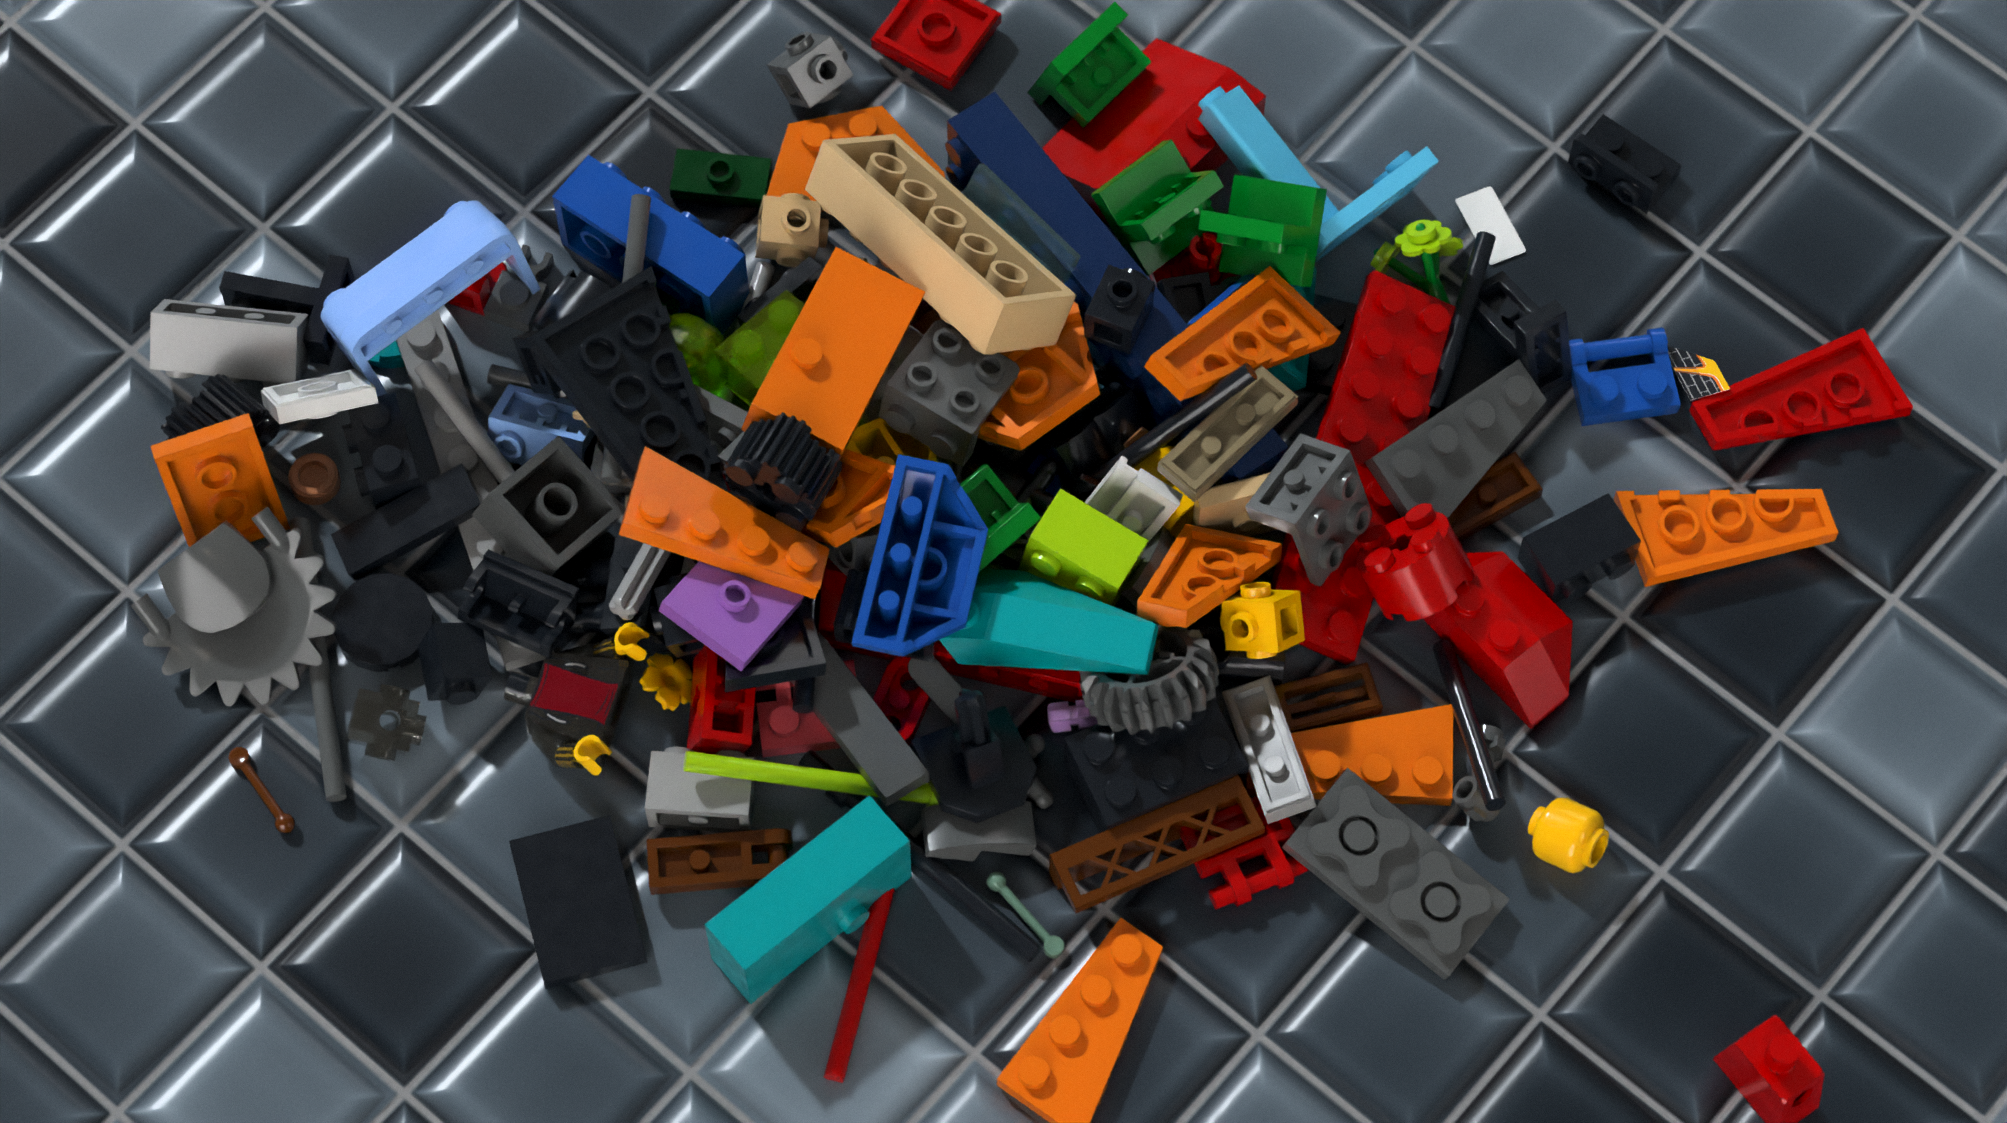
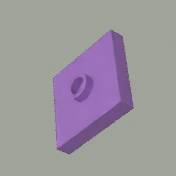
M698 561L662 601L659 612L742 672L801 605L804 595Z

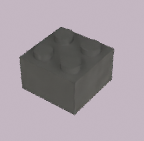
M557 436L493 489L472 515L513 560L555 577L574 558L581 555L608 532L624 514L626 509L561 437Z

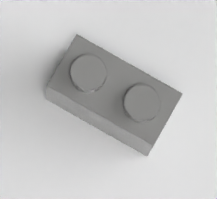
M669 747L664 752L651 751L645 801V812L649 827L717 832L752 830L756 781L684 772L685 752H694L685 747ZM721 750L716 753V755L754 760V757H746L745 754L734 750Z

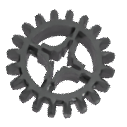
M1159 625L1148 675L1079 671L1081 693L1084 705L1088 708L1090 716L1096 717L1099 725H1109L1113 732H1119L1127 728L1131 735L1136 734L1141 729H1148L1152 734L1158 727L1167 726L1172 729L1174 722L1179 720L1190 721L1192 712L1205 710L1206 701L1216 697L1215 687L1219 685V669L1214 649L1210 647L1209 640L1202 638L1199 630Z

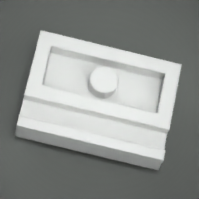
M1121 456L1084 503L1147 539L1149 543L1179 507L1183 494L1144 469L1135 470L1127 465L1128 459Z

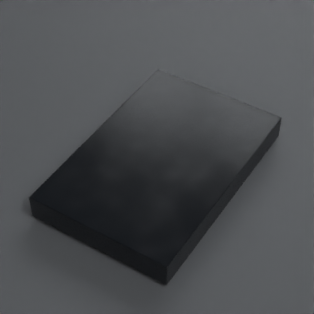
M610 815L509 841L545 989L647 963Z

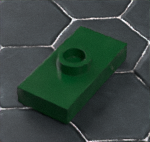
M677 148L669 188L670 198L760 208L763 195H767L770 184L772 158Z

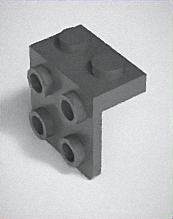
M937 320L930 326L886 383L878 417L885 420L895 431L906 433L925 444L937 456L950 459L963 467L973 454L982 424L1017 379L1019 366L1000 353L984 355L970 346L969 340L955 327L943 320Z

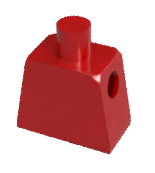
M1776 1015L1754 1027L1713 1058L1765 1123H1798L1820 1106L1825 1074L1819 1064L1800 1043L1799 1039Z

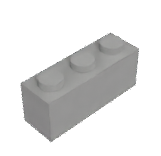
M164 299L151 311L150 369L163 370L167 376L181 379L194 377L195 374L214 377L217 374L221 376L224 374L235 383H240L244 379L262 381V385L265 387L299 381L306 373L308 367V352L303 338L308 326L309 314Z

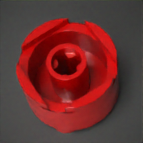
M1423 503L1416 505L1404 517L1387 525L1377 524L1371 526L1359 536V542L1362 547L1357 554L1356 565L1380 610L1389 620L1394 621L1393 614H1402L1406 621H1416L1431 616L1457 600L1459 596L1455 589L1464 580L1469 587L1474 578V568L1448 518L1440 512H1435L1431 504Z

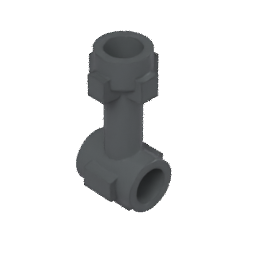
M1480 725L1494 765V762L1502 760L1506 741L1503 738L1504 733L1495 726ZM1473 768L1471 776L1463 777L1455 785L1452 794L1455 803L1476 822H1489L1500 813L1501 809L1497 811H1488L1486 809Z

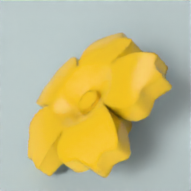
M655 653L653 656H650L646 660L649 667L645 669L643 677L639 680L643 691H657L655 700L661 703L663 710L670 709L674 711L680 703L685 705L690 702L693 675L690 666L682 659H678L673 663V658L669 655Z

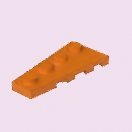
M645 446L618 535L812 599L816 598L821 588L830 551L828 547Z

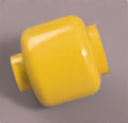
M1565 797L1556 798L1546 808L1543 806L1538 807L1528 825V834L1533 836L1532 849L1539 859L1569 873H1578L1586 867H1595L1605 853L1609 841V832L1604 829V820L1601 814Z

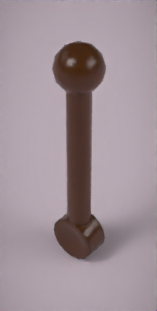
M243 747L232 749L229 753L231 765L235 769L243 771L275 817L276 829L281 833L291 832L295 826L294 817L282 811L250 765L251 758L248 751Z

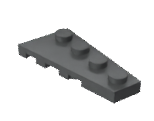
M1519 359L1366 461L1365 464L1400 517H1404L1414 506L1428 503L1432 505L1435 512H1440L1448 518L1547 399Z

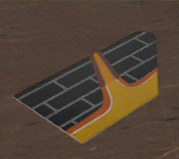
M1668 347L1671 366L1690 401L1730 390L1714 360L1675 347Z

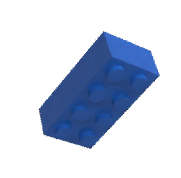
M588 155L552 196L562 245L622 283L631 196L643 194L651 197L644 270L652 266L657 280L656 287L680 302L677 319L716 343L735 321L737 315L740 314L743 303L750 293L746 257L743 249L732 239L725 236L719 238L706 230L703 223L693 214L686 211L679 213L668 206L663 197L652 188L646 186L640 188L632 183L616 165L610 162L603 164Z

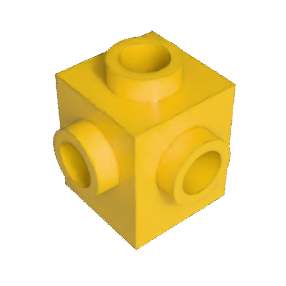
M1251 582L1241 585L1239 593L1232 595L1221 603L1220 625L1225 636L1226 650L1246 651L1248 658L1264 659L1276 656L1277 653L1305 641L1301 594L1298 590L1271 589L1269 582Z

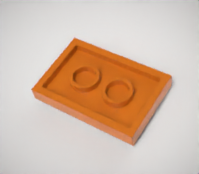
M249 413L150 446L189 547L226 520L249 542L265 538L251 518L266 507H269L285 530L290 529Z

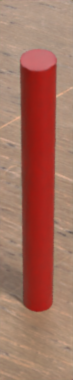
M895 888L884 893L868 909L870 915L864 923L823 1076L827 1080L844 1082Z

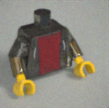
M628 622L623 624L613 637L570 648L562 653H552L549 658L545 657L538 677L516 671L511 672L506 684L504 699L527 706L525 721L528 731L532 736V742L555 767L585 768L594 776L601 773V767H603L607 755L612 753L610 746L633 684L630 664L624 660L629 656L635 661H642L647 655V651L637 645V642L643 638H648L650 634L635 623Z

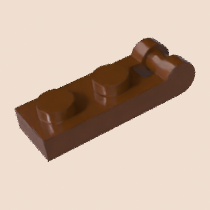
M784 828L646 839L651 895L752 887L789 859L788 851L793 849L792 832ZM764 851L768 853V863L753 864L752 852Z

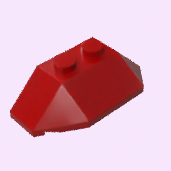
M1503 551L1466 553L1474 568V578L1469 587L1464 580L1455 589L1459 596L1457 600L1445 609L1423 618V620L1443 640L1451 641L1455 653L1532 729L1568 699L1573 621Z

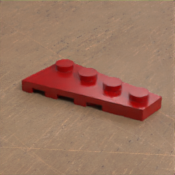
M1861 328L1729 386L1730 390L1693 401L1689 412L1712 450L1716 451L1909 416L1913 405L1865 329Z

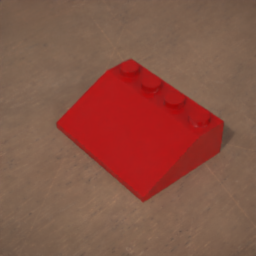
M1155 38L1142 51L1152 61L1145 70L1084 128L1072 118L1042 149L1101 221L1110 227L1091 193L1162 141L1172 140L1191 172L1215 170L1216 172L1229 159L1198 120L1203 112L1198 103L1206 95L1219 86L1227 93L1239 85L1263 116L1266 95L1231 68Z

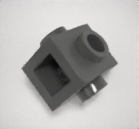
M803 32L791 38L785 44L786 51L767 64L768 69L788 102L792 105L807 108L836 97L842 91L841 85L853 76L846 63L848 55L842 44L832 36L811 32Z

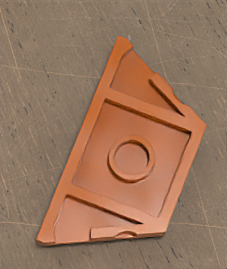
M881 105L789 123L766 196L781 197L787 193H799L808 196L810 200L816 201L805 188L822 141L828 139L896 134L944 178L945 174Z
M1073 302L1056 345L1037 347L1030 350L1000 352V354L1018 364L1019 374L1015 382L982 424L978 438L1022 451L1100 395L1077 303Z
M846 449L840 459L843 462L841 466L842 471L813 519L809 520L803 530L799 532L814 540L839 547L881 523L895 465Z

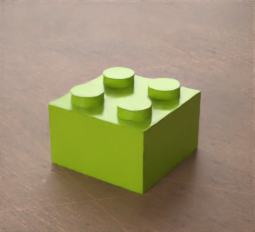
M1060 488L1030 535L1018 570L1029 572L1114 607L1122 595L1121 592L1134 575L1148 540Z

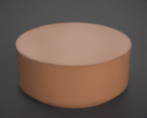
M310 453L301 456L292 464L289 470L288 479L292 492L299 501L305 504H324L330 501L339 491L341 479L337 466L330 457L324 454Z

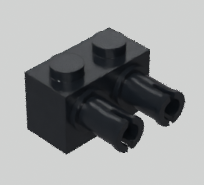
M624 536L616 537L612 556H578L574 558L572 565L581 566L582 568H571L570 573L573 585L579 589L607 586L604 602L577 603L575 622L568 634L604 632L614 642L618 629L623 624L632 622L650 634L648 638H643L637 642V645L645 649L647 653L671 652L666 647L664 635H657L650 614V606L657 604L654 588L667 585V579L681 574L684 557L671 552L638 612L630 620H623L619 615L612 613L609 603L643 543Z

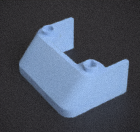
M459 201L445 212L443 218L346 288H340L332 292L324 301V308L321 311L320 318L351 365L375 386L378 397L388 393L368 360L503 261L508 263L533 295L541 288L515 236L506 225L479 201Z

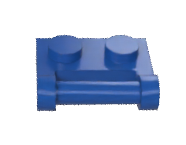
M1664 328L1648 329L1646 335L1584 343L1581 338L1569 340L1572 371L1571 383L1581 426L1677 414L1679 412L1681 403L1668 354V341ZM1649 354L1651 364L1588 372L1586 362Z

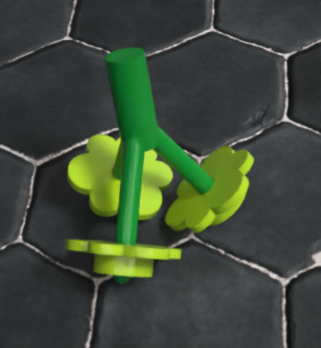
M1417 220L1403 228V234L1395 238L1394 245L1385 241L1380 248L1375 249L1373 252L1374 258L1370 266L1383 274L1389 268H1392L1421 287L1424 293L1451 304L1440 280V257L1456 255L1457 250L1463 248V240L1452 237L1451 229L1442 227L1440 221ZM1400 250L1407 257L1418 255L1422 257L1426 278L1395 258Z

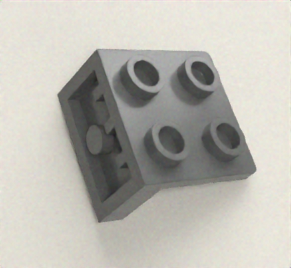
M1301 433L1245 506L1251 520L1292 534L1309 581L1317 586H1321L1330 573L1340 566L1344 554L1358 535L1365 532L1372 517V510L1351 451Z

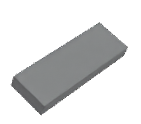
M1270 675L1223 691L1222 694L1243 755L1249 765V772L1267 823L1270 824L1317 807Z

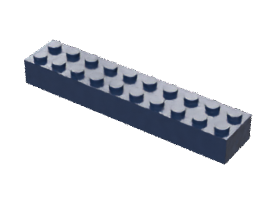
M996 92L991 93L947 120L948 142L945 143V148L948 153V166L946 167V174L950 182L960 192L965 190L974 201L973 203L985 214L991 212L1008 235L1076 294L1074 302L1078 304L1083 327L1085 326V312L1108 265L1120 269L1130 268L1137 270L1150 280ZM1156 286L1153 308L1131 354L1086 338L1090 354L1100 366L1107 365L1116 376V383L1132 389L1154 428L1201 395L1198 394L1179 401L1144 367L1154 352L1189 327ZM1208 415L1171 440V445L1176 446ZM1272 428L1211 487L1270 473L1286 453L1288 446Z

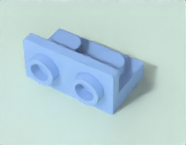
M508 384L488 417V436L508 462L524 465L557 436H560L584 463L585 451L595 435L594 431L588 428L583 420L573 419L572 412L576 411V408L569 399H555L553 395L534 393L532 389Z

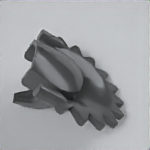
M266 507L251 518L270 543L263 550L259 551L226 520L157 570L165 593L176 611L167 619L164 617L148 594H145L130 605L149 630L143 637L145 646L171 647L162 665L163 674L172 675L190 668L189 690L193 696L201 695L215 681L217 682L222 701L226 706H232L237 701L244 685L261 704L267 703L271 698L273 679L292 690H296L301 685L296 662L319 666L324 661L322 652L312 638L331 635L337 629L335 622L317 611L318 608L331 602L337 596L336 589L311 582L325 564V558L322 555L296 557L302 539L301 530L295 528L287 532L269 507Z

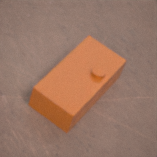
M835 247L753 399L741 430L745 432L752 421L758 422L760 419L764 421L771 419L774 421L776 416L781 415L783 412L790 418L793 415L798 421H806V425L812 429L810 432L811 439L818 440V445L827 449L826 453L832 448L835 453L840 454L842 457L909 329L925 295V291Z

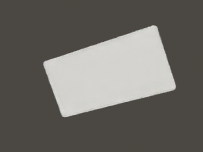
M1491 186L1455 200L1475 239L1480 231L1491 233L1496 237L1489 260L1490 265L1526 252L1525 246Z

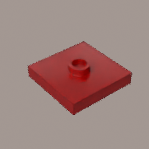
M900 0L871 38V48L952 91L1001 24V13L977 0Z

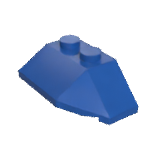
M898 454L851 642L852 647L904 657L966 627L987 541L988 528L957 481V477L949 464Z

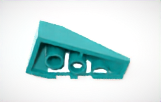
M982 569L978 574L966 627L939 641L958 664L1148 675L1159 627L1156 623L1026 571Z

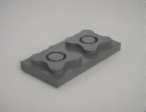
M1347 767L1316 805L1317 807L1310 812L1284 844L1282 849L1443 980H1446L1510 899Z

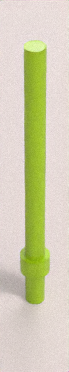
M692 751L685 752L684 772L878 797L862 774ZM929 783L923 784L899 799L902 801L925 803L926 807L939 804Z

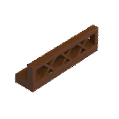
M1236 775L1050 854L1049 874L1057 890L1064 889L1076 914L1264 834L1265 827L1239 775ZM1237 804L1248 825L1234 831H1228L1212 825L1217 812ZM1207 817L1205 822L1200 821V819ZM1183 826L1201 832L1196 847L1187 851H1181L1165 845L1181 838L1180 829ZM1207 835L1216 837L1215 839L1205 842ZM1146 852H1154L1149 867L1136 872L1118 865ZM1160 855L1169 857L1168 859L1158 862ZM1101 871L1107 872L1100 888L1080 895L1075 884L1076 882ZM1113 875L1122 877L1121 879L1111 882Z

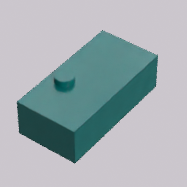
M869 795L705 923L711 959L746 1000L752 1004L844 931L846 934H850L857 930L868 919L870 915L868 909L879 897L893 888L896 890L912 877L910 840Z

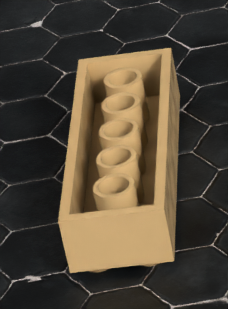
M896 134L822 141L805 190L821 204L820 206L823 211L834 216L843 224L855 240L868 247L879 258L883 266L893 270L903 281L925 291L923 299L939 313V317L944 322L955 327L968 339L973 349L984 355H994L1000 352L1030 350L1032 348L1057 344L1076 294Z

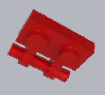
M1258 796L1251 798V801L1265 827L1264 834L1194 863L1201 879L1221 872L1225 880V884L1208 891L1210 900L1216 910L1231 903H1234L1237 907L1252 901L1253 894L1275 885L1279 889L1295 882L1294 877L1309 871L1294 857L1286 858L1281 848L1295 832L1289 817L1268 824ZM1237 804L1217 812L1212 825L1228 831H1234L1248 825ZM1207 817L1200 819V821L1205 822ZM1185 826L1181 827L1180 836L1186 849L1189 850L1196 847L1201 832ZM1207 835L1205 842L1215 839L1216 837ZM1263 854L1268 866L1244 876L1238 864Z

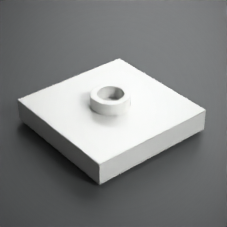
M356 369L265 387L261 390L264 407L279 424L307 418H325L335 415L340 411L378 404L375 386Z

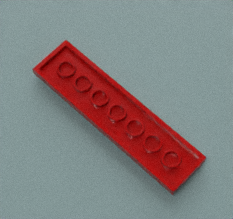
M1373 270L1366 276L1316 439L1351 451L1372 510V517L1367 529L1377 524L1387 525L1397 520L1399 514L1365 462L1427 421L1431 409L1428 405L1455 306L1377 270ZM1286 533L1282 546L1281 561L1276 565L1271 581V589L1300 591L1305 641L1298 643L1299 645L1348 665L1355 661L1374 598L1356 565V557L1362 547L1359 542L1360 535H1358L1344 554L1340 566L1330 573L1321 586H1317L1309 581L1292 534Z

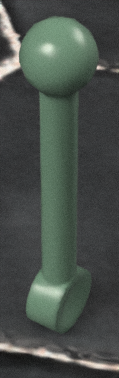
M1001 872L990 873L986 880L988 888L994 892H999L1044 943L1043 951L1049 958L1060 957L1064 950L1063 940L1059 936H1051L1008 888L1004 874Z

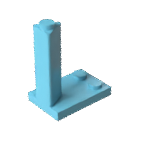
M1239 85L1227 93L1219 86L1198 103V106L1203 111L1198 120L1242 175L1320 188ZM1427 146L1414 156L1408 150L1400 154L1385 167L1386 171L1372 182L1374 186L1340 211L1326 196L1315 263L1410 193L1439 162Z

